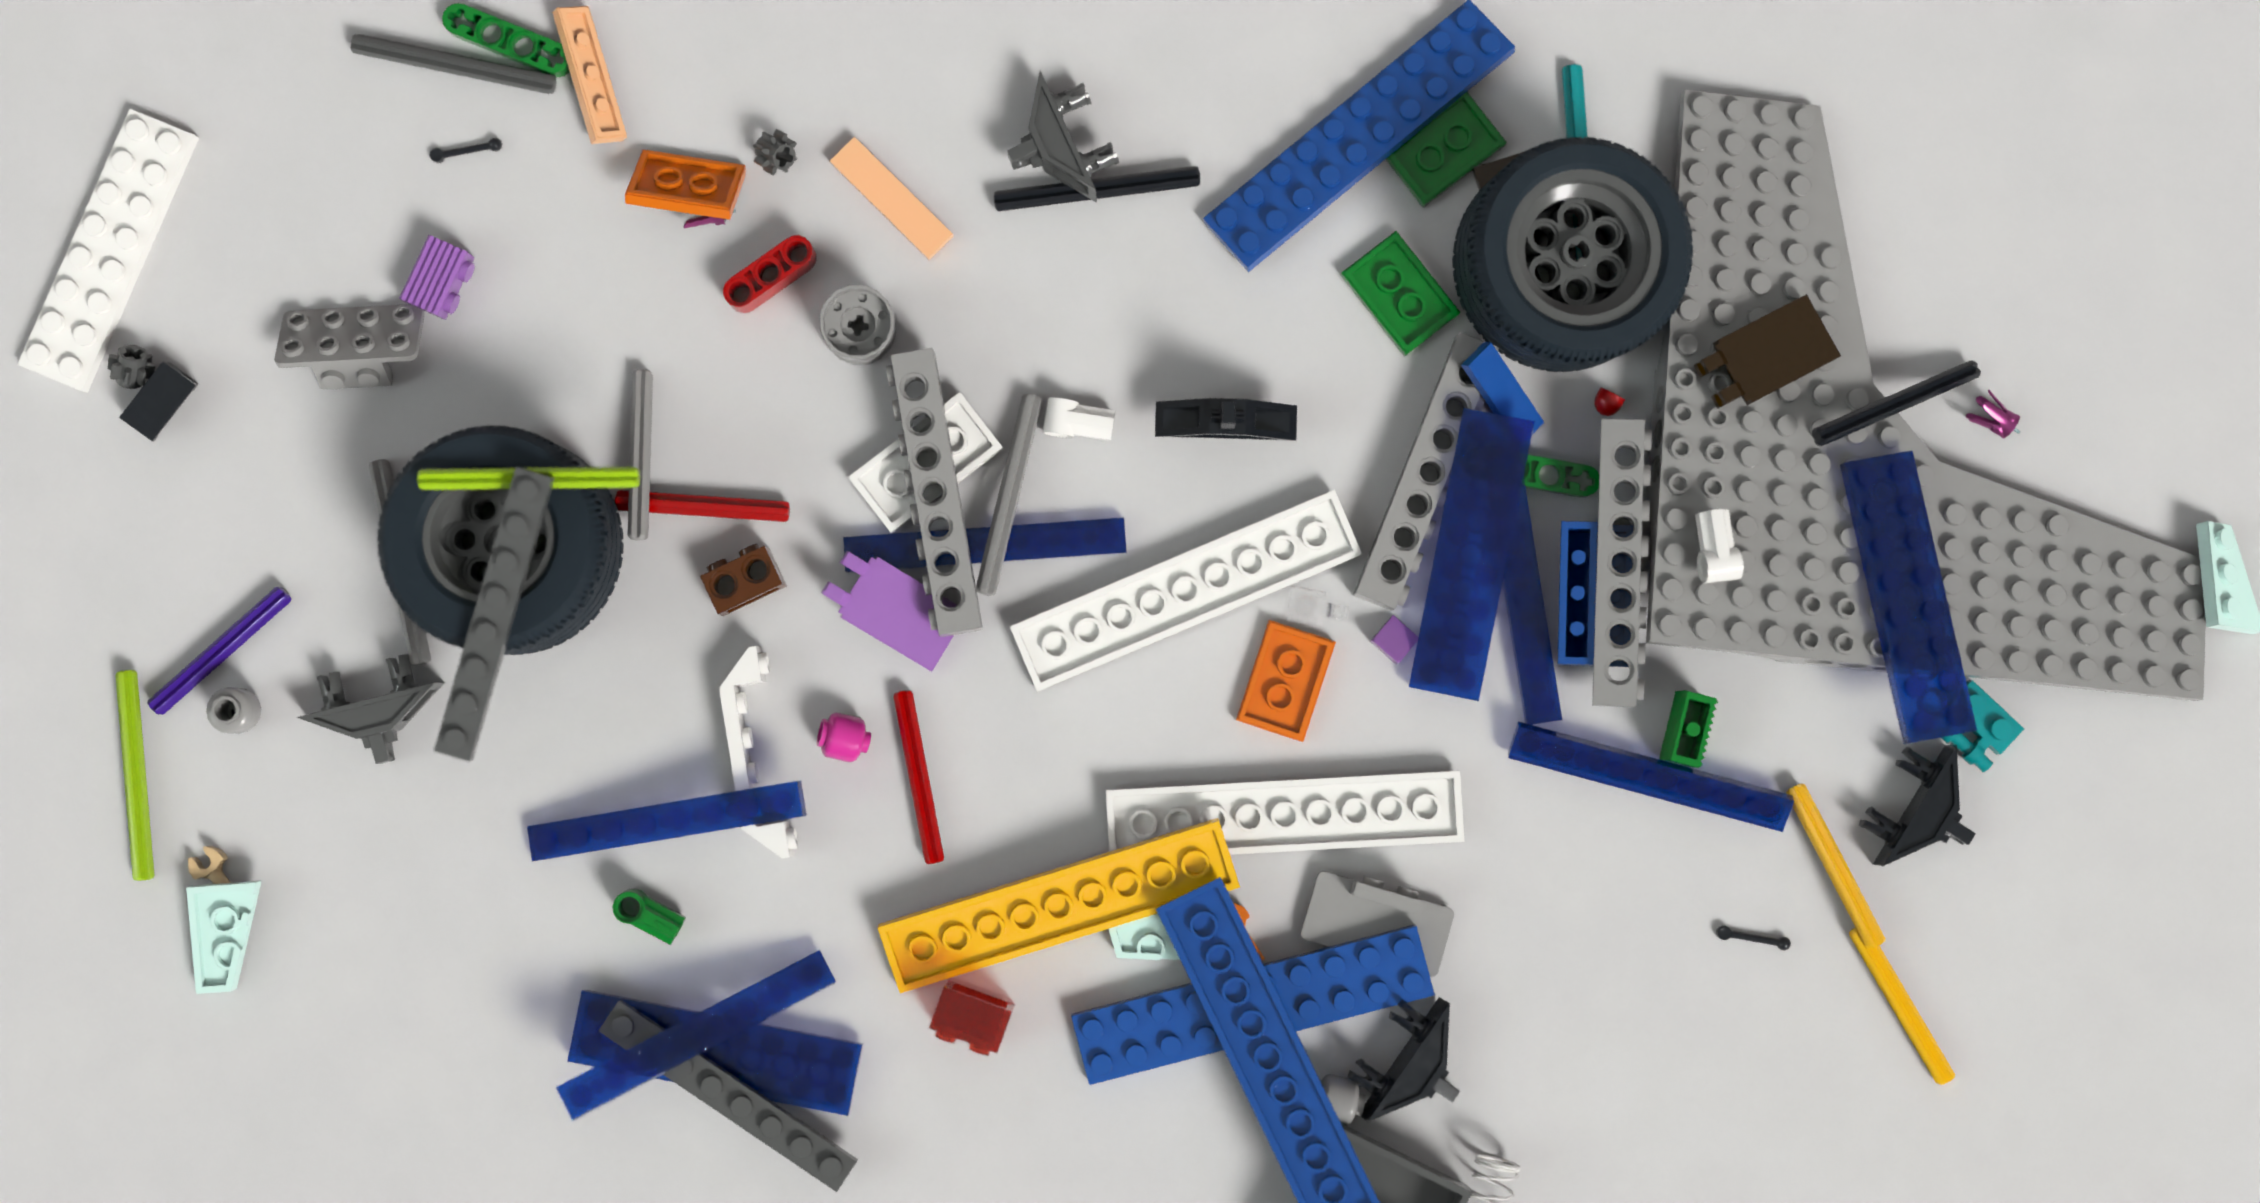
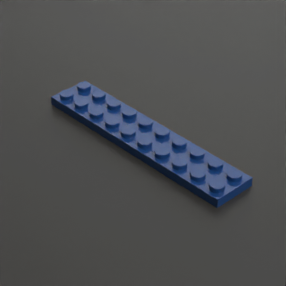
M1467 0L1203 218L1204 224L1249 273L1514 54L1515 46L1471 0Z
M1219 877L1156 908L1297 1202L1380 1203L1222 878Z
M1415 924L1264 964L1296 1031L1396 1006L1401 1000L1407 1003L1435 995L1418 929ZM1192 983L1071 1014L1089 1085L1224 1050Z

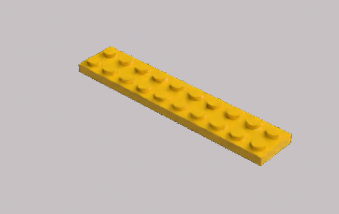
M1215 818L878 924L877 928L899 993H904L1157 914L1156 908L1219 877L1222 878L1227 891L1240 888V884L1219 818Z

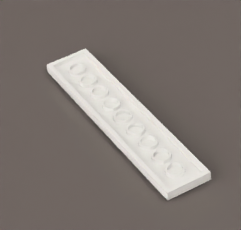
M1332 490L1010 626V629L1036 691L1039 692L1362 555V552L1336 491Z
M1460 771L1106 790L1109 852L1215 818H1219L1230 855L1465 842Z

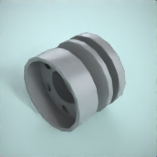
M848 285L835 291L825 301L820 313V331L829 350L840 360L852 365H868L880 360L891 349L896 337V321L888 300L877 290L865 285ZM858 319H863L865 326L869 327L868 331L863 330L860 336H856L850 325H855Z

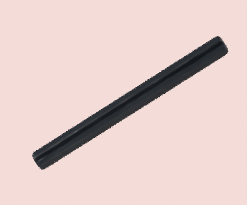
M1197 166L1091 179L1096 189L1097 199L1196 187L1200 185L1201 181L1200 171ZM1064 183L994 192V204L997 211L1091 200Z
M1970 360L1816 427L1812 430L1811 436L1814 438L1817 446L1821 447L1972 381L1980 376L1981 370L1978 368L1976 361Z

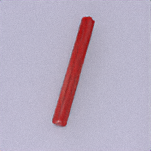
M619 490L616 492L615 503L618 511H628L629 490ZM650 492L649 513L787 522L790 516V504L787 501Z
M910 690L894 693L893 698L924 860L926 864L939 863L944 860V853L914 697Z

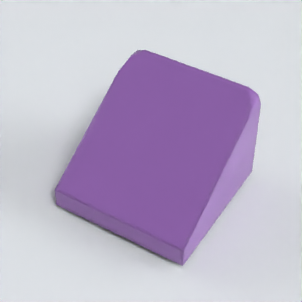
M1392 615L1370 642L1392 662L1399 664L1419 640V637Z

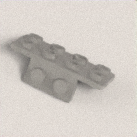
M410 304L288 311L283 315L274 361L279 368L311 367L321 390L392 386L393 373L388 362L413 361L418 357L425 311Z
M1326 871L1318 873L1301 930V936L1305 940L1330 947L1415 924L1418 929L1430 977L1437 975L1454 918V912L1451 908L1418 899V891L1398 886L1397 892L1384 889V881L1364 876L1363 881L1360 882Z

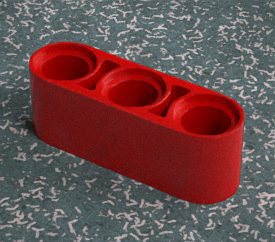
M793 235L788 237L732 276L723 287L725 300L737 312L748 313L753 311L815 266L817 256L813 246L803 236ZM797 247H804L807 249L806 257L800 262L792 261L790 258L792 251ZM769 267L778 268L779 273L775 280L771 282L762 281V274L765 269ZM747 287L750 289L749 297L745 301L735 302L733 300L734 292L738 288Z

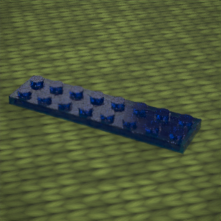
M1463 408L1409 683L1411 688L1474 701L1480 700L1535 421Z
M1913 450L1840 464L1903 745L1977 731Z
M586 989L581 991L567 1062L673 1082L599 1032V1029L617 1002L622 999L771 1101L846 1116L850 1114L863 1043Z

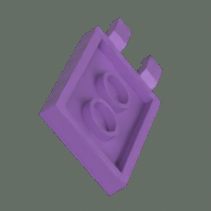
M846 551L839 563L859 574L858 580L850 593L828 581L821 594L841 605L838 612L841 613L840 617L932 672L954 636L940 637L938 630L931 629L928 609H934L932 595H925L922 583L876 556L874 559L871 557L867 563ZM942 596L944 606L948 608L957 606V604Z

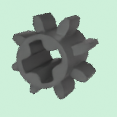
M779 129L774 131L773 136L762 132V136L757 140L756 144H753L757 156L753 161L762 166L765 172L773 176L777 169L787 173L788 168L797 160L794 150L797 143L787 138V134Z
M125 345L118 348V355L109 354L107 369L111 371L110 379H116L118 385L127 389H136L144 386L145 379H149L155 372V364L152 363L153 356L147 354L145 349L136 345Z

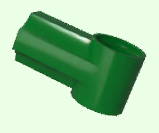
M636 888L628 889L619 894L612 906L613 914L620 922L631 924L669 945L673 943L686 919L685 916L651 899L642 890ZM625 897H633L639 902L640 910L637 915H630L624 911L622 903Z

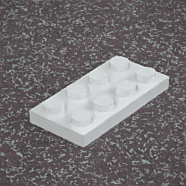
M961 392L944 404L958 483L1003 450L1002 445ZM926 417L912 429L919 433L927 431L931 425V419ZM898 439L848 477L891 534L912 519L910 505L916 504L914 490H907L904 470L910 469L908 455H901ZM932 450L923 451L919 455L918 464L922 467L933 466L937 460V454ZM930 485L924 492L925 500L935 502L943 495V488L939 485Z

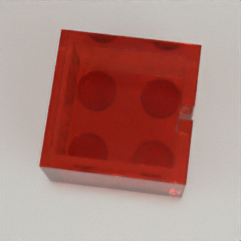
M949 980L942 990L929 1029L936 1031L934 1036L949 1043H955L956 1039L970 1043L968 1049L989 1056L990 1051L998 1052L1015 1004Z

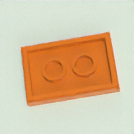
M642 150L625 192V203L730 220L746 176V165Z
M1268 620L1236 721L1303 742L1336 642Z

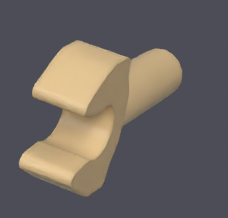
M213 846L203 847L205 854L210 858L211 862L208 868H205L197 857L188 858V869L193 879L206 878L210 879L213 884L231 883L223 872V865L228 857L221 849Z

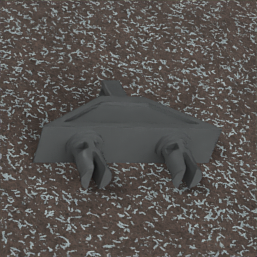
M1040 71L1028 127L1029 134L1020 139L1021 144L1007 150L1014 170L1030 164L1033 168L1042 166L1044 172L1097 203L1096 189L1091 180V174L1114 164H1119L1117 153H1113L1111 142L1086 154L1078 152L1063 120V114L1091 104L1089 94L1085 93L1084 83H1080L1078 86L1055 95L1053 92H1050Z
M409 654L399 655V665L396 658L386 659L394 689L390 691V694L354 703L346 702L340 672L329 673L330 681L328 676L320 675L317 676V681L319 682L324 707L319 712L296 718L355 739H362L364 748L372 749L375 763L383 764L395 760L392 742L398 741L397 731L402 730L444 683L433 682L421 686L415 685Z

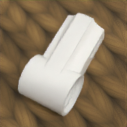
M1050 397L1047 401L1043 433L1061 438L1080 436L1111 441L1115 410L1079 405L1077 401Z
M1715 509L1695 514L1700 552L1697 556V570L1702 583L1741 579L1743 575V559L1740 550L1734 547L1729 509Z

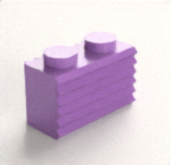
M428 234L399 299L446 320L448 313L453 314L459 305L460 295L458 293L462 283H467L473 275L475 264L472 263L474 256L463 249Z

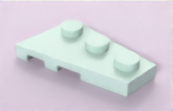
M2211 521L2196 524L2206 627L2248 634L2260 633V614L2232 525Z
M262 880L193 885L186 888L196 994L231 992L237 989Z
M1158 913L1109 928L1117 958L1180 960Z

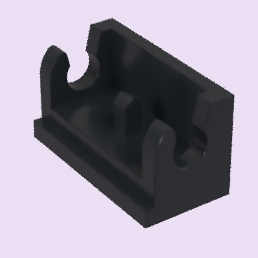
M162 362L119 418L149 440L155 441L169 420L198 386V383L172 363Z

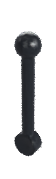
M492 138L488 143L446 151L434 148L430 152V159L435 163H442L447 157L489 149L497 152L502 148V142L498 138Z
M1720 926L1716 931L1717 937L1722 940L1735 938L1777 946L1782 951L1788 950L1791 946L1790 939L1787 937L1776 939L1731 931L1727 926Z

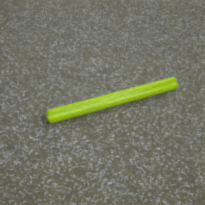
M636 467L525 468L554 477L552 489L637 488L641 480L640 471ZM516 468L421 469L418 472V487L423 490L510 489Z
M122 670L117 672L115 677L132 878L135 881L153 879L155 874L138 675L135 670Z

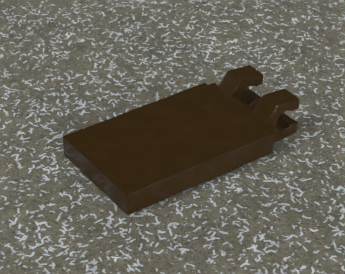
M1806 294L1718 339L1713 343L1717 352L1700 360V362L1693 366L1700 378L1722 366H1725L1734 384L1711 396L1715 406L1719 409L1740 397L1743 398L1748 406L1836 360L1841 355Z

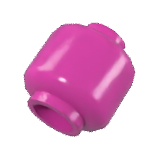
M835 712L828 719H822L816 745L821 747L823 755L827 758L854 762L861 752L867 753L871 741V732H866V725L862 718Z

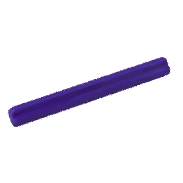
M275 587L155 693L148 700V706L158 715L165 714L291 602V597L282 587Z

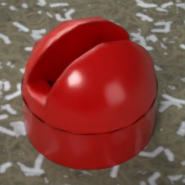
M1600 387L1594 399L1596 411L1605 416L1616 414L1625 402V399L1602 387Z

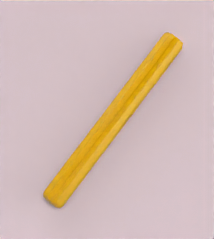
M1801 783L1789 788L1786 791V795L1865 947L1874 948L1885 942V936L1806 785Z
M1856 927L1849 931L1850 938L1933 1079L1940 1085L1950 1082L1955 1078L1954 1071L1881 947H1865Z

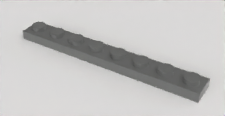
M516 467L435 744V752L468 762L474 758L554 484V477L521 467Z
M622 999L617 1002L599 1029V1032L835 1192L839 1190L858 1161L856 1157Z

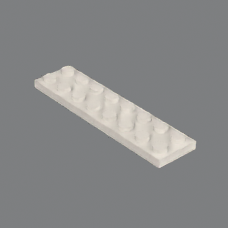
M129 109L17 365L88 393L199 139L197 136Z

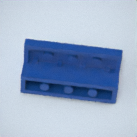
M1561 521L1558 665L1593 667L1598 522ZM1613 525V531L1619 537H1628L1633 533V525ZM1619 554L1612 559V567L1616 572L1627 573L1632 569L1633 563L1629 556ZM1625 590L1614 591L1610 598L1612 605L1618 609L1629 607L1632 601L1630 594ZM1623 625L1614 626L1609 633L1611 641L1617 645L1628 643L1631 636L1629 629ZM1614 661L1609 667H1628V665L1623 661Z

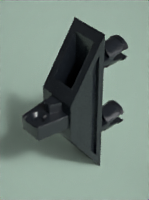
M1227 398L1156 402L1155 437L1296 441L1297 405Z
M1944 745L1934 763L1916 753L1910 747H1906L1901 752L1914 764L1905 760H1896L1895 765L1920 779L1921 785L1897 823L1876 811L1873 807H1869L1865 811L1878 825L1867 820H1860L1859 826L1885 840L1883 848L1872 865L1885 866L1935 842L1942 841L1947 843L1949 838L1962 845H1969L1976 833L1959 823L1963 816L1958 813L1960 801L1957 745Z
M1439 997L1426 1016L1420 1014L1404 1000H1401L1398 1006L1407 1015V1018L1390 1011L1389 1019L1409 1031L1412 1037L1385 1075L1372 1068L1363 1059H1358L1355 1063L1366 1073V1077L1349 1070L1348 1078L1372 1093L1366 1101L1361 1115L1365 1121L1374 1120L1422 1100L1427 1096L1432 1098L1435 1092H1438L1452 1103L1458 1096L1460 1090L1444 1080L1449 1074V1071L1446 1070L1449 1002Z

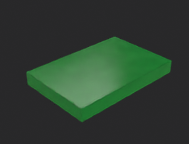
M1466 92L1385 160L1424 208L1473 171L1475 167L1481 165L1506 146L1507 142L1469 93Z
M1397 231L1340 274L1404 357L1461 313Z

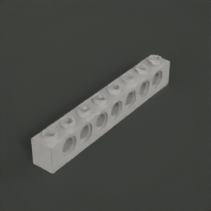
M1459 332L1455 337L1353 596L1390 611L1395 610L1397 604L1404 605L1411 586L1406 585V581L1410 571L1413 573L1417 572L1424 555L1418 552L1423 539L1429 541L1436 525V521L1431 519L1436 506L1439 508L1443 507L1449 493V488L1444 487L1449 474L1455 476L1462 460V456L1457 454L1462 442L1468 443L1474 430L1475 424L1470 422L1474 410L1480 411L1485 402L1474 384H1465L1459 377L1462 363L1485 341ZM1456 400L1460 402L1463 407L1462 416H1451L1446 410L1447 401ZM1443 432L1447 434L1450 438V447L1448 449L1437 448L1433 442L1434 433ZM1429 464L1435 467L1438 474L1436 481L1427 482L1421 477L1420 468L1422 465ZM1410 497H1418L1424 502L1425 509L1423 514L1415 515L1408 510L1407 501ZM1405 529L1411 534L1412 542L1409 547L1404 548L1396 544L1394 540L1396 530ZM1390 561L1398 566L1399 575L1396 580H1387L1383 577L1381 566L1384 562Z
M933 347L891 355L892 365L886 366L889 386H896L898 400H892L895 421H902L904 434L898 435L900 452L902 456L908 455L910 469L904 470L907 490H914L916 504H911L910 510L913 525H920L922 539H916L919 560H926L928 574H922L925 595H932L934 609H928L931 629L938 630L940 637L983 630L936 355ZM914 381H919L925 385L923 394L916 398L909 397L906 394L907 386ZM918 416H927L931 419V425L925 432H916L912 429L914 419ZM932 450L937 454V460L933 466L922 467L918 464L919 455L923 451ZM930 485H939L943 488V496L937 502H928L924 498V492ZM938 519L946 520L949 523V531L943 537H934L930 533L931 524ZM943 554H950L955 558L954 568L946 573L938 571L936 568L937 559ZM948 589H957L961 593V602L956 607L948 608L943 605L942 596Z
M1601 419L1592 706L1636 708L1637 700H1644V679H1638V664H1645L1646 644L1639 643V628L1646 629L1647 607H1640V593H1647L1648 571H1641V557H1648L1649 536H1642V521L1649 522L1650 500H1643V486H1650L1651 465L1644 464V450L1651 451L1652 429H1645V420ZM1622 448H1628L1634 452L1636 460L1629 466H1622L1615 459L1616 452ZM1629 484L1634 489L1635 496L1627 502L1618 500L1614 495V489L1617 485ZM1619 519H1627L1633 524L1634 531L1628 537H1619L1613 531V524ZM1625 554L1631 558L1633 566L1629 572L1618 573L1613 569L1612 559L1616 555ZM1616 590L1627 591L1632 599L1630 606L1625 609L1614 607L1610 599L1611 594ZM1616 625L1627 627L1631 635L1629 642L1624 645L1613 643L1609 636L1610 630ZM1623 661L1628 665L1629 676L1625 680L1616 681L1610 677L1608 668L1612 662Z

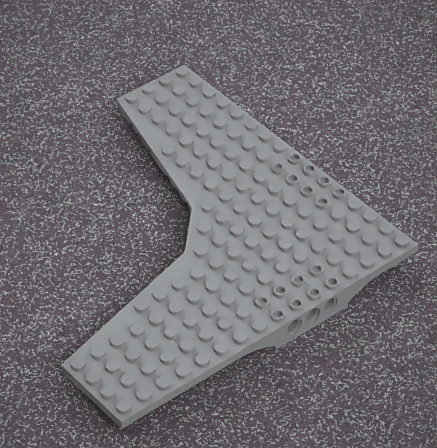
M1685 89L1680 94L1675 189L1680 196L1679 200L1683 202V206L1686 209L1685 214L1688 215L1691 225L1689 229L1692 231L1693 238L1691 242L1693 245V257L1691 259L1693 261L1684 296L1679 302L1680 304L1675 313L1665 324L1660 358L1654 376L1651 423L1652 444L1649 454L1651 479L1650 486H1647V500H1650L1651 566L1646 643L1739 653L1770 658L1780 662L1894 674L1969 677L2191 701L2203 700L2206 619L2200 559L2198 556L1940 462L1899 413L1821 447L1815 444L1814 438L1811 436L1814 428L1885 398L1873 382L1821 106ZM1807 294L1841 357L1748 406L1743 398L1740 397L1717 409L1711 396L1734 384L1725 366L1700 378L1693 365L1717 352L1713 343L1718 339ZM1715 509H1729L1734 547L1740 550L1743 559L1742 578L1739 580L1702 583L1697 570V556L1700 552L1695 514Z

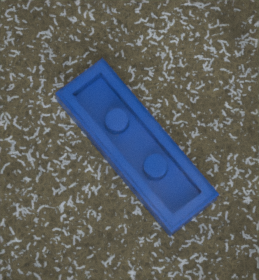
M1483 342L1462 363V368L1515 445L1522 446L1544 421L1491 342Z

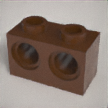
M753 544L738 552L740 557L727 563L726 559H722L706 567L708 572L700 577L718 615H728L787 587L770 548L766 546L759 548L758 544ZM763 561L766 564L767 572L762 579L754 580L750 575V568L755 562ZM725 576H731L735 583L733 591L728 595H722L718 589L719 581Z

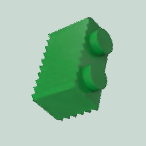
M1686 690L1675 691L1659 760L1686 767L1699 768L1703 765L1701 760L1704 759L1703 753L1706 752L1704 746L1708 745L1706 739L1710 737L1708 735V732L1711 731L1709 726L1713 724L1711 718L1715 717L1713 711L1717 710L1714 706L1718 703L1716 698Z

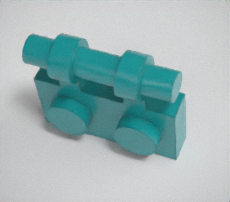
M1968 680L1944 705L1954 715L1950 721L1941 713L1931 721V724L1939 731L1938 736L1946 743L1951 742L1953 745H1957V749L1963 753L1962 758L1969 765L1974 764L1982 772L1987 771L1993 764L1984 755L1985 750L1989 748L1995 754H2002L2024 730L2013 717L1973 680ZM1964 725L1978 737L1973 743L1961 733Z

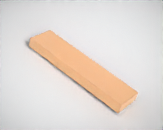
M589 6L557 7L552 13L591 144L621 142L627 138V134Z
M855 137L830 160V163L928 260L953 237V233Z

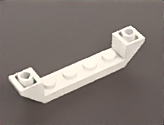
M751 646L747 648L719 687L740 824L743 831L781 858H788L794 856L793 849L798 848V837L795 827L790 828L789 821L761 825L760 818L765 817L764 804L761 797L756 798L754 783H759V773L756 762L750 761L749 748L754 746L751 728L745 727L743 713H748V704L745 692H740L739 686L766 682L765 674L770 673V662L767 652L762 653L759 646Z

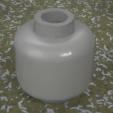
M228 687L220 689L211 696L207 703L206 713L208 721L218 731L240 734L248 732L257 724L261 715V706L255 694L249 690Z
M1331 1074L1324 1076L1321 1083L1341 1124L1348 1126L1354 1120L1355 1115H1362L1365 1095L1359 1094L1358 1083L1349 1078Z

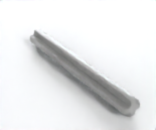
M635 370L632 373L630 467L639 469L641 480L639 487L629 488L627 535L631 540L637 541L646 540L649 529L653 375L649 370Z

